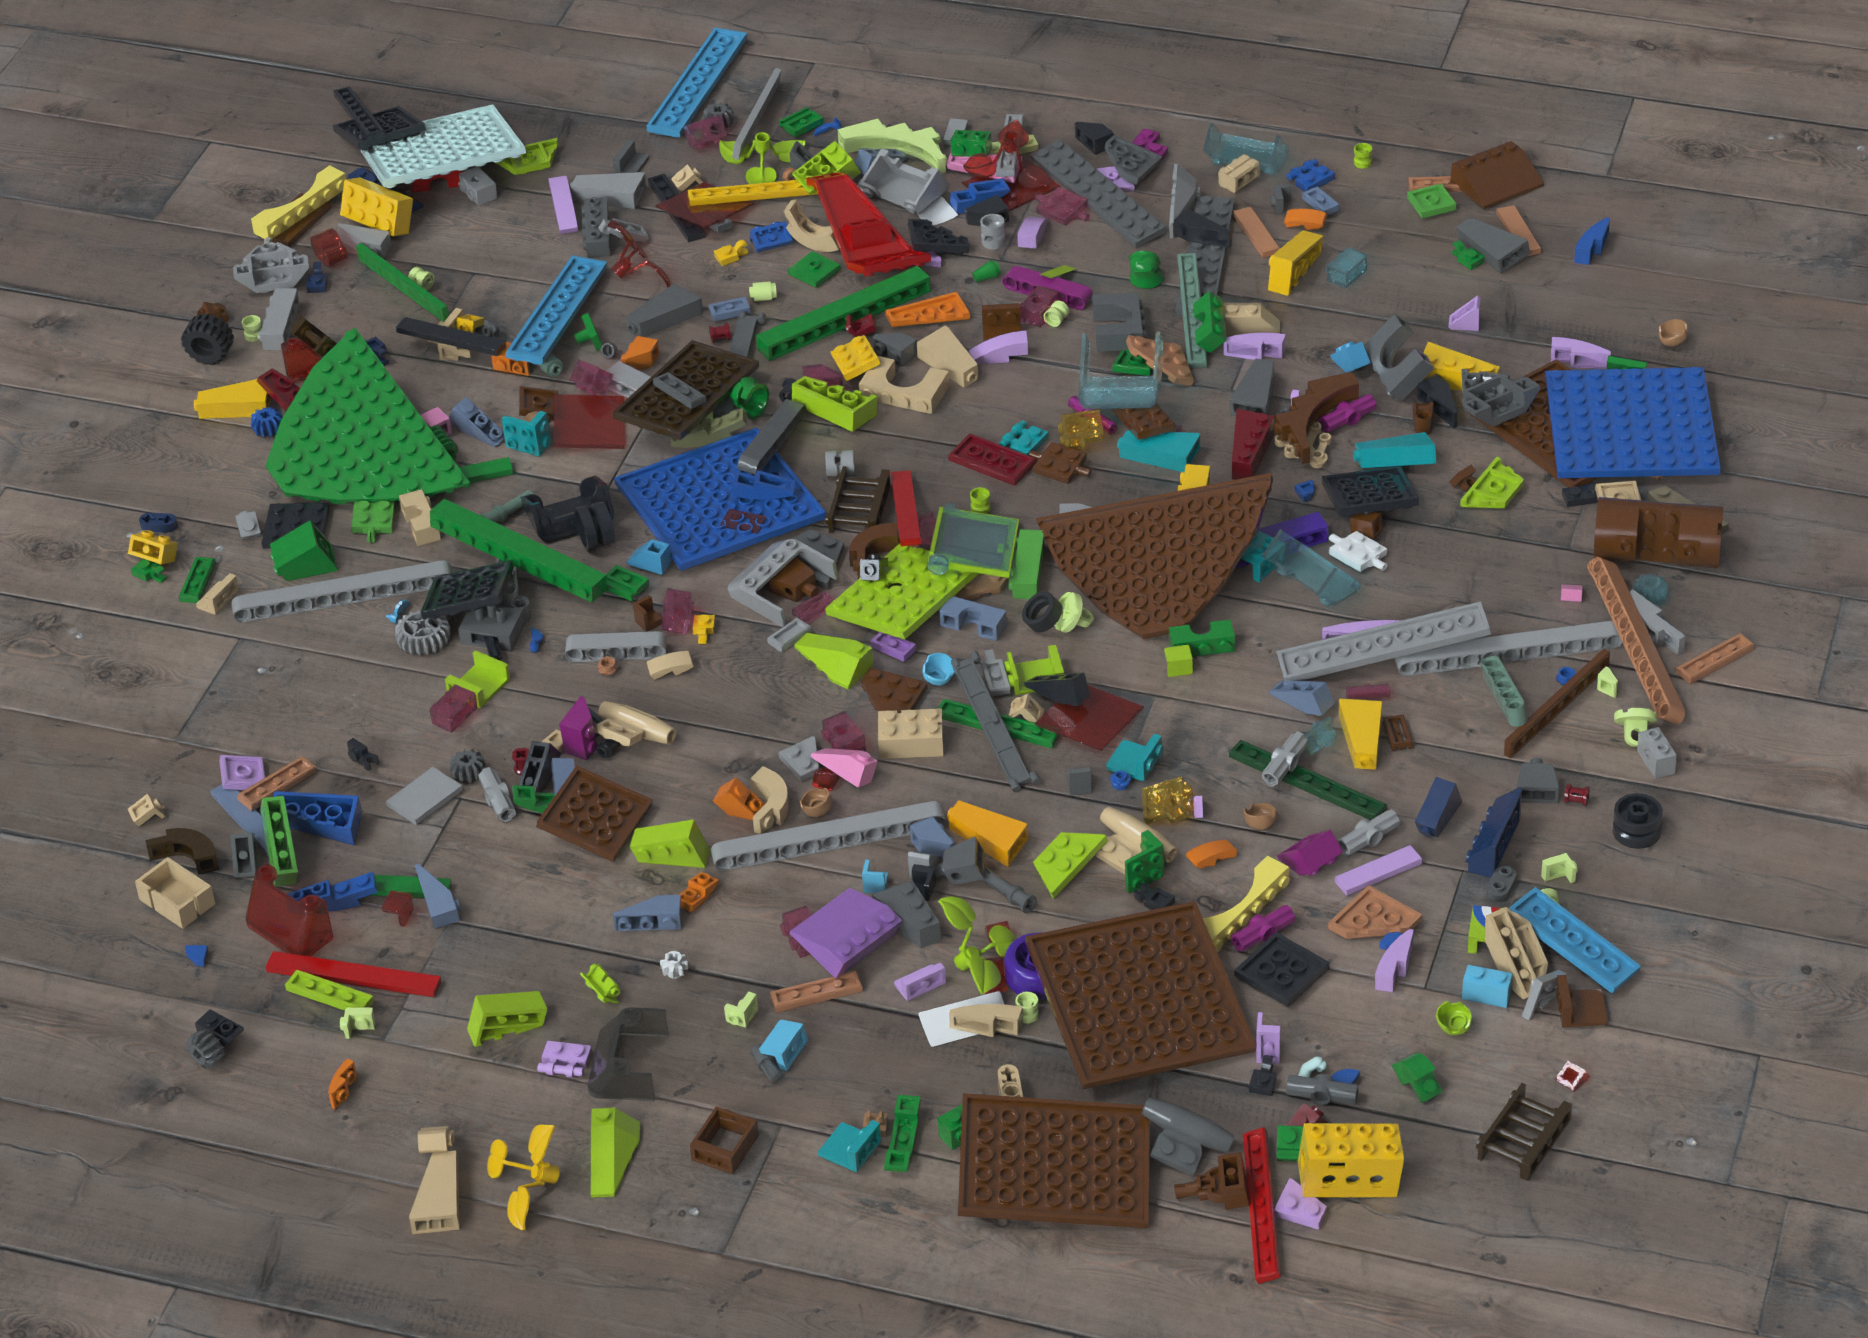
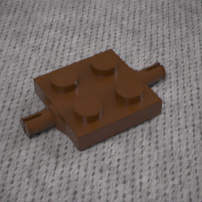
M1051 442L1043 453L1033 450L1029 452L1030 457L1038 460L1033 466V473L1066 484H1069L1078 474L1087 477L1091 476L1092 469L1082 467L1087 459V453L1055 442Z

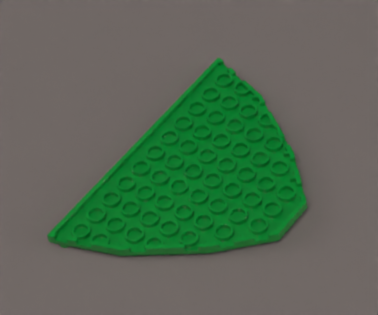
M355 327L347 331L345 336L310 371L281 419L265 465L267 471L286 497L300 496L306 500L313 501L328 500L334 504H348V502L400 501L399 495L421 489L425 497L428 496L430 498L434 497L437 493L445 491L446 493L454 492L453 489L461 487L467 489L471 487L469 480Z

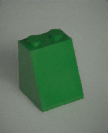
M311 520L270 544L272 551L270 556L275 564L273 569L278 576H282L286 581L338 570L332 544Z

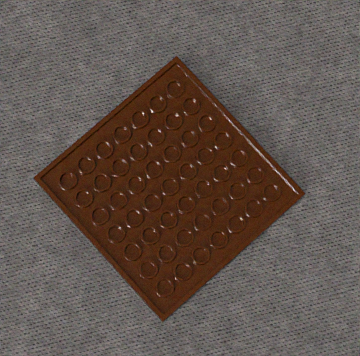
M1196 901L1029 935L1025 938L1028 951L1083 1089L1256 1052V1043Z

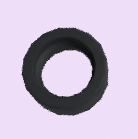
M1040 592L1027 601L1022 611V619L1032 630L1042 633L1051 629L1059 621L1063 608L1061 603L1052 594ZM1049 605L1046 612L1041 617L1036 619V616L1039 613V611L1045 606Z

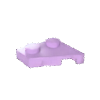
M1289 1178L1275 1207V1217L1315 1229L1320 1228L1327 1213V1206L1316 1197H1303L1301 1185Z

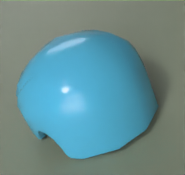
M939 652L928 655L922 668L924 679L932 685L942 686L948 683L954 674L951 665L952 658L947 654Z

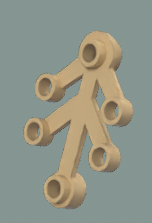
M1319 422L1313 424L1307 437L1310 445V465L1313 468L1325 466L1328 460L1325 451L1327 446L1331 444V435L1329 433L1320 434L1321 424ZM1320 434V435H1319V443H1320V444H1319V446H1318V448H1317V450H1316V449L1313 447V444H1314V442H1315V440H1316L1317 435ZM1276 435L1275 445L1277 447H1285V457L1299 459L1294 454L1293 446L1289 445L1288 441L1282 442L1280 437Z

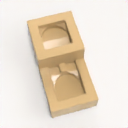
M689 651L668 653L647 661L649 673L653 680L671 671L677 676L694 667Z

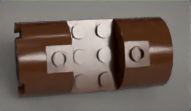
M1599 497L1593 558L1600 557L1607 560L1635 562V560L1677 563V565L1718 568L1724 507Z

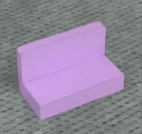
M941 962L935 965H928L894 981V985L903 997L909 1001L945 984V967Z
M1258 1012L1256 1063H1262L1263 1056L1269 1055L1273 1056L1272 1064H1280V1026L1263 1025V1012Z

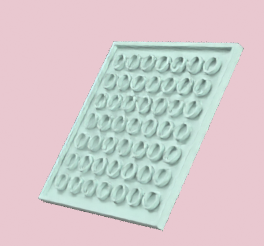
M493 104L422 121L425 123L426 130L421 131L418 135H407L402 140L387 141L385 145H374L368 150H360L383 187L387 188L395 187L403 182L406 184L412 183L420 178L430 179L433 175L437 174L446 175L453 170L463 171L474 165L483 166L491 161L501 162L504 158L508 157L517 158L521 154L526 153L523 143Z

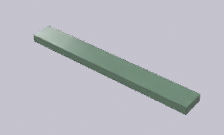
M1196 253L1177 254L1187 363L1189 368L1207 367L1206 350L1196 344L1195 330L1203 322L1194 317L1193 303L1201 298Z

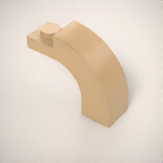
M797 199L791 200L784 213L789 220L786 229L792 237L802 245L815 251H838L839 246L831 226L823 227L814 224L806 217Z
M762 766L750 778L751 791L757 797L767 802L753 816L754 833L763 834L772 827L773 823L781 826L789 812L786 783L776 772Z

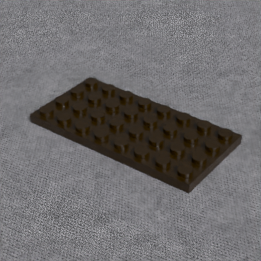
M691 340L613 411V419L653 431L657 434H663L673 439L682 440L730 395L735 385L741 381V378L749 377L759 368V361ZM669 372L705 395L706 403L690 409L653 385V379Z

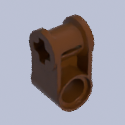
M1413 401L1415 433L1425 432L1427 435L1431 433L1433 402L1425 404Z

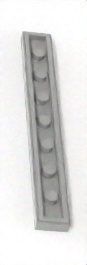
M774 69L738 135L733 148L732 157L734 159H740L780 84L781 69Z

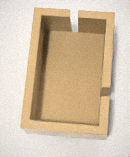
M942 709L901 710V713H897V710L878 711L879 758L943 756Z
M168 857L135 881L139 900L151 908L154 907L155 911L182 929L197 919V914L202 915L215 905L211 885Z

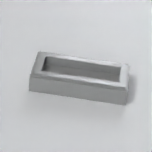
M950 118L943 138V145H951L950 139L955 130H967L968 120Z
M796 618L769 636L767 641L775 649L784 652L806 633H811L812 629L811 626Z

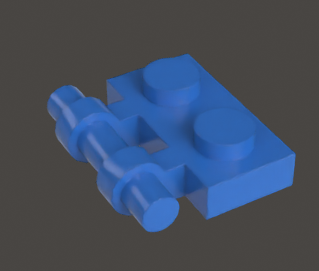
M1317 159L1304 162L1300 167L1291 169V172L1287 173L1286 176L1288 180L1295 179V186L1305 192L1335 179V172L1324 165L1316 167L1319 165Z

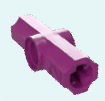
M1367 394L1351 403L1342 401L1337 405L1335 411L1319 418V423L1325 433L1331 432L1345 424L1353 426L1357 424L1361 416L1375 410L1377 403L1371 394Z
M1283 905L1266 916L1258 914L1250 920L1247 927L1231 935V942L1238 952H1243L1260 941L1265 942L1275 932L1278 933L1279 930L1295 922V915L1288 905Z

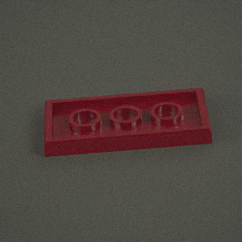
M970 433L948 455V460L1013 486L1036 464V458Z

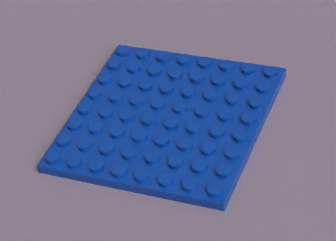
M1704 367L1545 371L1557 478L1720 475L1721 468Z
M757 427L614 478L617 488L655 538L660 542L670 544L671 559L681 571L825 519L826 511L777 451L761 471L796 480L793 496L778 499H747L730 495L736 471L753 475L738 470L737 465L741 454L760 432Z

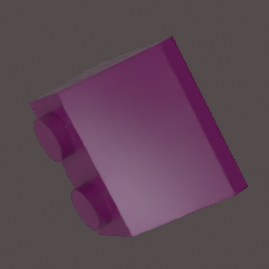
M580 696L559 723L564 752L587 760L596 751L597 741L589 708L585 698Z
M1331 829L1308 835L1278 854L1277 857L1299 876L1305 874L1313 876L1321 871L1320 867L1322 865L1328 866L1337 861L1336 856L1343 853Z

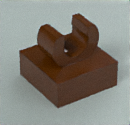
M1471 464L1458 472L1449 482L1454 488L1460 485V488L1465 492L1470 488L1466 482L1471 486L1476 482V479L1472 477L1476 470Z

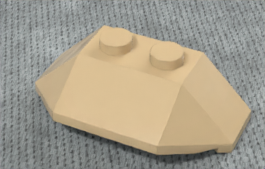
M1262 303L1223 304L1226 336L1247 333L1280 334V320Z
M1504 907L1486 915L1485 942L1497 969L1513 973L1512 990L1519 997L1525 999L1529 997L1531 992L1530 985L1535 978L1546 975L1548 961L1530 921L1511 911V909Z

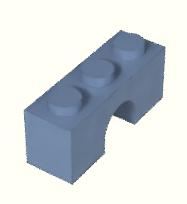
M952 596L940 609V626L960 631L963 625L976 623L979 637L997 641L1007 627L1006 610Z

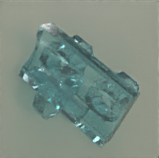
M1326 717L1321 722H1314L1307 733L1301 732L1308 739V745L1305 750L1307 755L1311 756L1323 746H1332L1335 742L1334 738L1337 736L1332 727V718Z

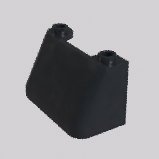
M596 475L585 478L579 485L581 496L543 506L541 498L536 494H529L520 498L537 536L543 541H552L578 533L574 518V509L585 505L590 510L592 503L603 501L608 509L611 521L613 520L614 510L607 483Z

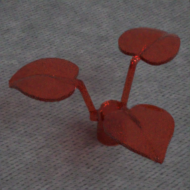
M1018 119L1005 126L998 134V141L1001 145L993 161L986 154H976L970 157L963 165L969 174L975 177L986 178L996 173V166L994 164L997 163L1003 150L1007 153L1016 152L1019 167L1022 171L1018 175L1020 185L1027 189H1038L1049 185V178L1041 168L1033 165L1028 166L1026 169L1023 168L1019 147H1023L1028 143L1029 136Z
M614 219L611 220L607 227L617 230L627 242L617 262L611 267L612 271L622 279L628 272L631 274L634 270L648 265L661 276L667 288L670 287L668 275L654 262L647 260L631 267L633 262L630 259L636 252L643 258H646L647 254L636 244L635 240L621 223ZM629 246H631L633 251L628 257H624Z

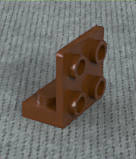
M1020 303L982 305L984 342L1000 335L1021 331Z
M1557 975L1556 998L1562 1028L1608 1024L1602 989L1573 990L1572 984H1568L1566 975Z

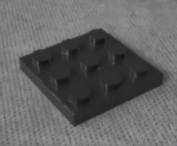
M329 503L270 504L261 542L262 548L271 549V543L310 520L325 535L330 511Z
M1275 932L1234 970V976L1289 1007L1330 968V962Z

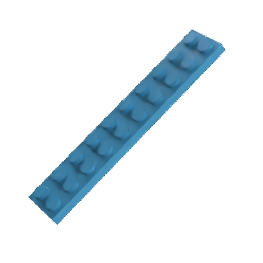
M714 27L647 124V132L680 138L746 42L747 33Z
M572 255L507 349L506 358L543 365L606 271L607 261Z

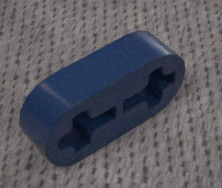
M145 513L139 518L142 530L168 533L176 530L178 527L176 516L170 513Z

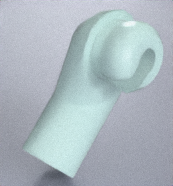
M1314 1057L1302 1065L1298 1076L1310 1077L1315 1069L1318 1072H1322L1325 1070L1327 1063L1322 1060V1057Z

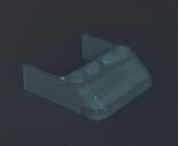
M1156 332L1153 376L1091 377L1088 375L1090 341L1087 334L1082 333L1078 395L1081 406L1085 409L1153 407L1158 400L1161 389L1163 338L1160 332Z

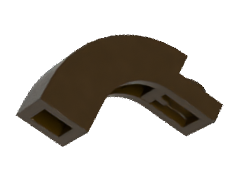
M171 828L166 829V836L145 840L150 861L171 856H185L195 862L198 875L219 870L213 843L206 835L196 830Z

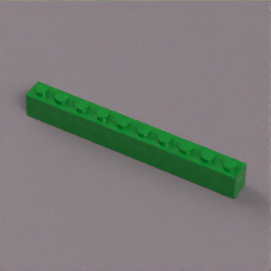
M913 267L757 334V350L770 362L846 329L847 315H851L854 321L871 313L873 316L885 312V310L895 308L931 292L930 277L920 267Z
M443 499L430 510V527L504 562L512 560L516 568L593 603L607 590V574L449 500Z

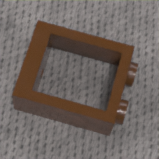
M716 1106L690 1144L692 1161L733 1174L759 1136L757 1120ZM720 1128L743 1135L733 1151L709 1144Z

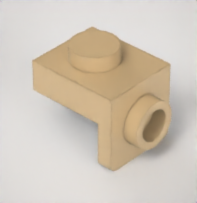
M688 164L671 178L681 192L695 180L700 185L704 184L700 179L702 174L696 168L692 169Z

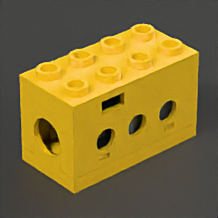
M1304 1123L1298 1156L1303 1197H1397L1404 1163L1398 1124Z

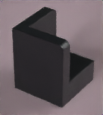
M914 864L912 867V880L924 899L930 901L936 884L935 867Z

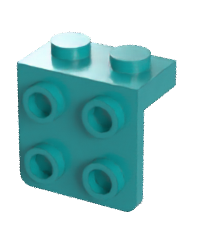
M539 411L530 422L506 415L501 419L505 444L508 448L540 457L551 445L552 438L549 431L547 412Z
M1154 733L1146 746L1123 740L1107 762V770L1112 772L1125 771L1131 778L1145 781L1163 754L1162 736Z

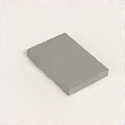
M432 767L388 799L386 803L387 807L417 825L462 792L463 788L461 784Z

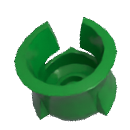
M1141 250L1128 256L1130 260L1129 280L1134 286L1151 289L1160 285L1165 280L1161 273L1162 270L1159 268L1161 263L1157 254Z
M744 377L735 385L730 393V397L738 409L743 408L746 411L748 419L754 420L763 414L768 405L769 388L765 384H758L752 377Z

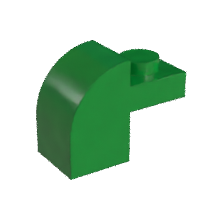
M1419 1052L1412 1053L1391 1065L1402 1085L1411 1084L1420 1103L1426 1102L1443 1092L1432 1072L1436 1070L1435 1067L1423 1054Z

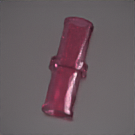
M1366 683L1364 686H1346L1347 699L1365 698L1366 700H1371V698L1390 697L1389 684L1370 685V683Z

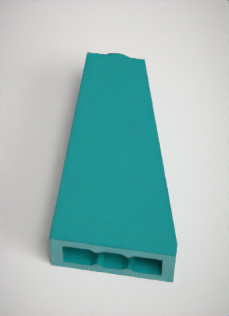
M1126 430L1123 437L1119 438L1117 448L1120 452V458L1185 472L1186 464H1192L1201 449L1200 434L1166 432L1138 440L1130 430Z
M1425 432L1355 443L1356 450H1353L1354 461L1361 468L1436 463L1435 444Z

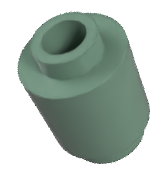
M553 353L549 354L543 365L538 364L550 377L558 376L563 370L562 361Z

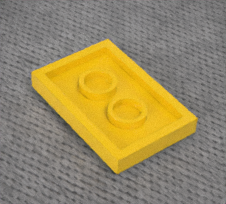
M865 335L855 337L851 342L839 345L830 352L846 381L881 364Z

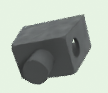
M1537 757L1531 759L1530 763H1523L1517 783V788L1522 789L1521 803L1558 804L1559 785L1553 765L1544 764L1543 760Z
M976 836L946 849L943 855V863L933 866L935 867L936 877L946 876L951 885L983 880L985 851Z

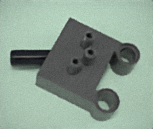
M517 596L511 600V608L483 606L475 611L468 610L459 627L461 644L487 648L490 657L501 660L502 654L500 650L512 652L525 623L531 619L529 599L525 596Z

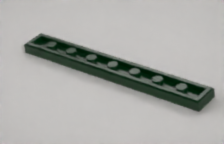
M1240 740L1229 751V757L1263 772L1271 762L1272 753ZM1299 765L1292 772L1288 771L1281 780L1369 820L1374 819L1387 810V804Z

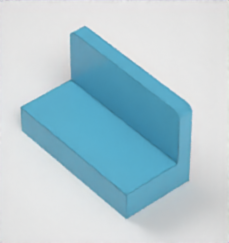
M779 1020L759 1048L760 1053L775 1056L779 1070L787 1071L809 1041L804 1025L802 1023Z

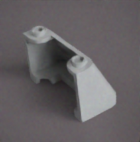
M885 149L880 150L859 183L866 196L870 198L876 197L900 206L912 214H915V212L920 213L949 188L948 182L939 169L931 167L926 172L903 164L897 157L892 159L889 156L890 152Z

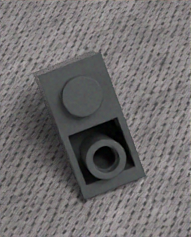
M904 333L875 334L873 336L874 352L885 358L894 359L895 363L900 366L905 365L917 356V340Z

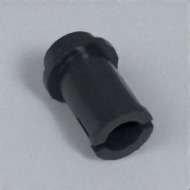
M607 739L598 744L596 751L602 758L610 757L612 751L621 744L615 740Z

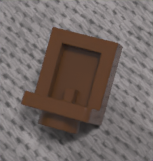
M203 302L202 307L197 312V314L202 315L204 313H208L210 316L212 314L216 315L217 318L223 319V322H227L229 318L225 306L220 303Z

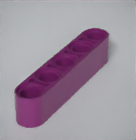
M1013 266L1002 279L1004 287L1008 290L1052 303L1062 301L1068 307L1076 310H1082L1092 299L1093 291L1088 286L1057 277H1046L1040 275V272L1019 266Z

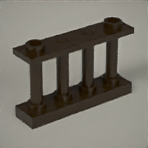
M303 316L299 318L290 330V332L322 357L337 344Z
M843 466L841 474L837 475V488L830 512L826 513L825 524L829 526V533L834 532L836 523L864 525L865 528L880 524L891 486L890 470L882 469L880 477L876 479L847 477V467ZM847 485L876 487V490H873V492L846 490ZM843 497L871 499L873 503H869V505L842 503ZM842 510L868 512L869 516L852 517L839 516L838 514Z
M1521 1083L1517 1090L1511 1092L1508 1103L1486 1134L1479 1137L1476 1149H1478L1477 1159L1480 1161L1484 1159L1489 1151L1517 1163L1518 1167H1520V1178L1529 1181L1570 1122L1572 1104L1563 1101L1559 1108L1555 1109L1526 1098V1084ZM1520 1106H1524L1550 1117V1121L1548 1124H1541L1516 1112ZM1512 1121L1540 1133L1537 1139L1534 1138L1532 1140L1506 1129V1126ZM1501 1136L1529 1148L1527 1154L1520 1155L1494 1143Z

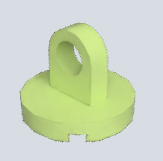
M1067 592L1059 599L1063 609L1059 621L1054 625L1057 630L1067 633L1076 625L1085 628L1090 626L1094 620L1093 614L1082 607V598L1079 594Z
M1630 708L1625 713L1621 709L1614 713V722L1624 725L1626 743L1632 747H1637L1638 741L1632 739L1631 731L1641 732L1647 730V725L1657 722V713L1646 708Z

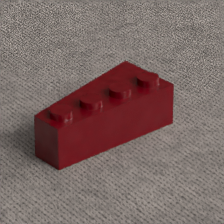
M1241 409L1236 410L1232 453L1233 480L1255 476L1274 436L1273 423L1275 416Z

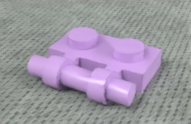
M547 1041L542 1054V1063L538 1064V1072H546V1075L552 1076L554 1074H563L569 1078H574V1076L583 1077L584 1068H587L592 1054V1048L590 1045Z

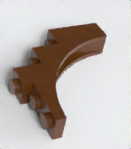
M1348 372L1308 381V389L1305 390V395L1292 398V406L1289 407V412L1276 414L1275 423H1273L1274 433L1278 434L1282 442L1288 441L1289 445L1293 446L1294 454L1296 457H1299L1302 464L1310 463V445L1307 436L1313 424L1323 414L1336 407L1342 401L1349 402L1359 399V382L1354 373Z

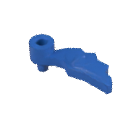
M835 117L833 123L820 125L816 128L814 136L831 128L835 130L841 129L840 120Z
M531 628L532 642L530 643V651L538 652L539 643L543 641V634L540 630Z

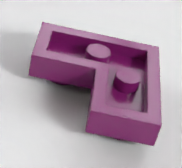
M1143 128L1132 141V143L1162 156L1161 161L1168 154V147L1157 144L1160 139L1159 132Z

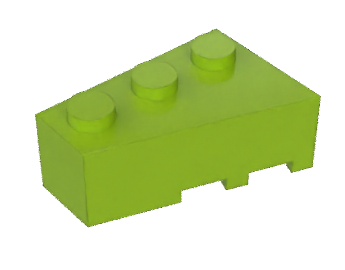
M694 819L637 828L634 831L630 844V849L638 862L706 868L711 851Z
M539 991L475 995L467 1030L474 1046L478 1047L482 1045V1041L492 1038L497 1041L502 1039L501 1035L514 1031L515 1034H519L543 1026L547 1007Z

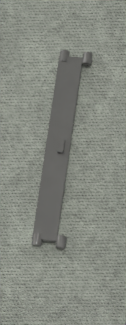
M740 312L729 352L748 357L757 323H764L765 313L760 312L758 316H747L746 312ZM730 395L713 410L714 419L727 415L731 411L738 410V408H735Z
M971 652V658L960 662L957 658L952 659L951 665L1013 792L1020 791V785L1030 781L1034 785L1039 784L1041 780L1036 771L1028 773L975 664L981 662L978 652Z

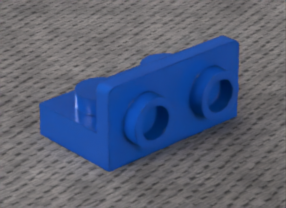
M786 221L774 222L764 227L757 226L750 230L749 239L750 242L753 241L756 252L792 244V237L786 229Z

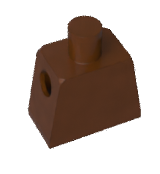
M794 557L769 580L771 593L794 602H799L806 595L815 598L819 593L814 571L797 557Z

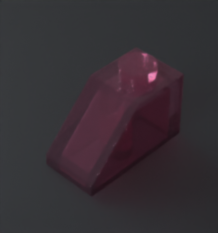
M822 364L802 366L803 376L825 381L828 386L840 385L844 387L842 373Z

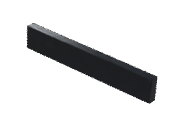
M661 174L648 178L649 186L687 242L705 238L704 230L667 176Z
M405 317L396 326V332L494 356H498L506 347V340Z

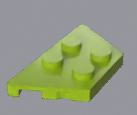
M554 138L524 145L525 154H521L517 158H504L503 161L495 163L514 175L549 168L552 165L558 148V139Z
M1496 457L1460 500V506L1506 508L1524 486V479L1514 473L1510 466L1505 467L1501 463L1502 459Z
M1061 832L1033 861L1052 898H1055L1108 842L1106 835Z

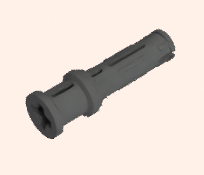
M985 868L982 881L1005 895L1009 903L1018 905L1024 913H1029L1034 909L1037 903L1036 896L1027 894L1021 886H1014L989 868Z

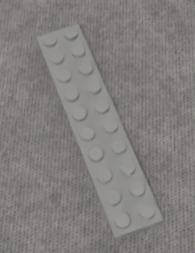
M1480 601L1276 652L1284 682L1289 680L1302 681L1491 635Z

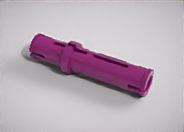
M1075 395L1068 400L1070 402L1068 406L1076 410L1081 417L1088 418L1109 434H1113L1117 430V423L1096 411L1090 403L1083 402Z

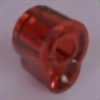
M327 229L311 237V246L315 255L327 267L348 257L347 250L334 229Z

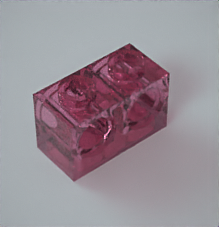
M721 115L683 126L689 147L695 146L696 149L706 146L705 142L711 140L713 144L720 142V140L723 141L722 137L727 136ZM712 125L716 126L718 129L716 135L712 134L710 131ZM695 130L700 132V140L694 138Z
M578 359L569 380L576 383V388L596 396L599 393L605 396L614 374Z
M667 588L662 602V630L686 635L688 627H692L694 615L691 614L694 602L691 601L690 592Z

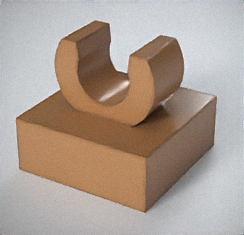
M867 1111L864 1114L863 1127H866L871 1120L879 1122L881 1137H886L888 1114H884L883 1111H879V1113Z

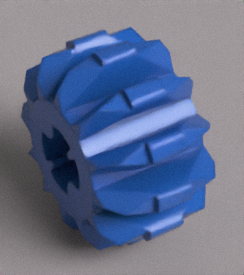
M270 406L265 409L263 407L262 410H256L255 413L251 414V428L257 436L262 435L263 438L266 436L272 437L273 434L277 433L283 415L279 412L278 408L272 409Z

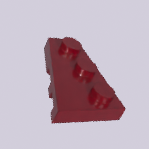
M273 368L257 379L258 384L285 411L288 410L300 390V387L295 385L290 378Z

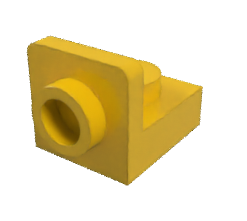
M471 314L457 317L456 329L474 333L477 327L484 325V317Z

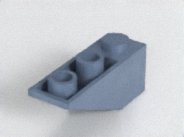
M467 397L453 407L449 416L450 422L461 432L492 447H497L505 440L503 430Z
M658 895L613 913L615 931L681 929V896Z

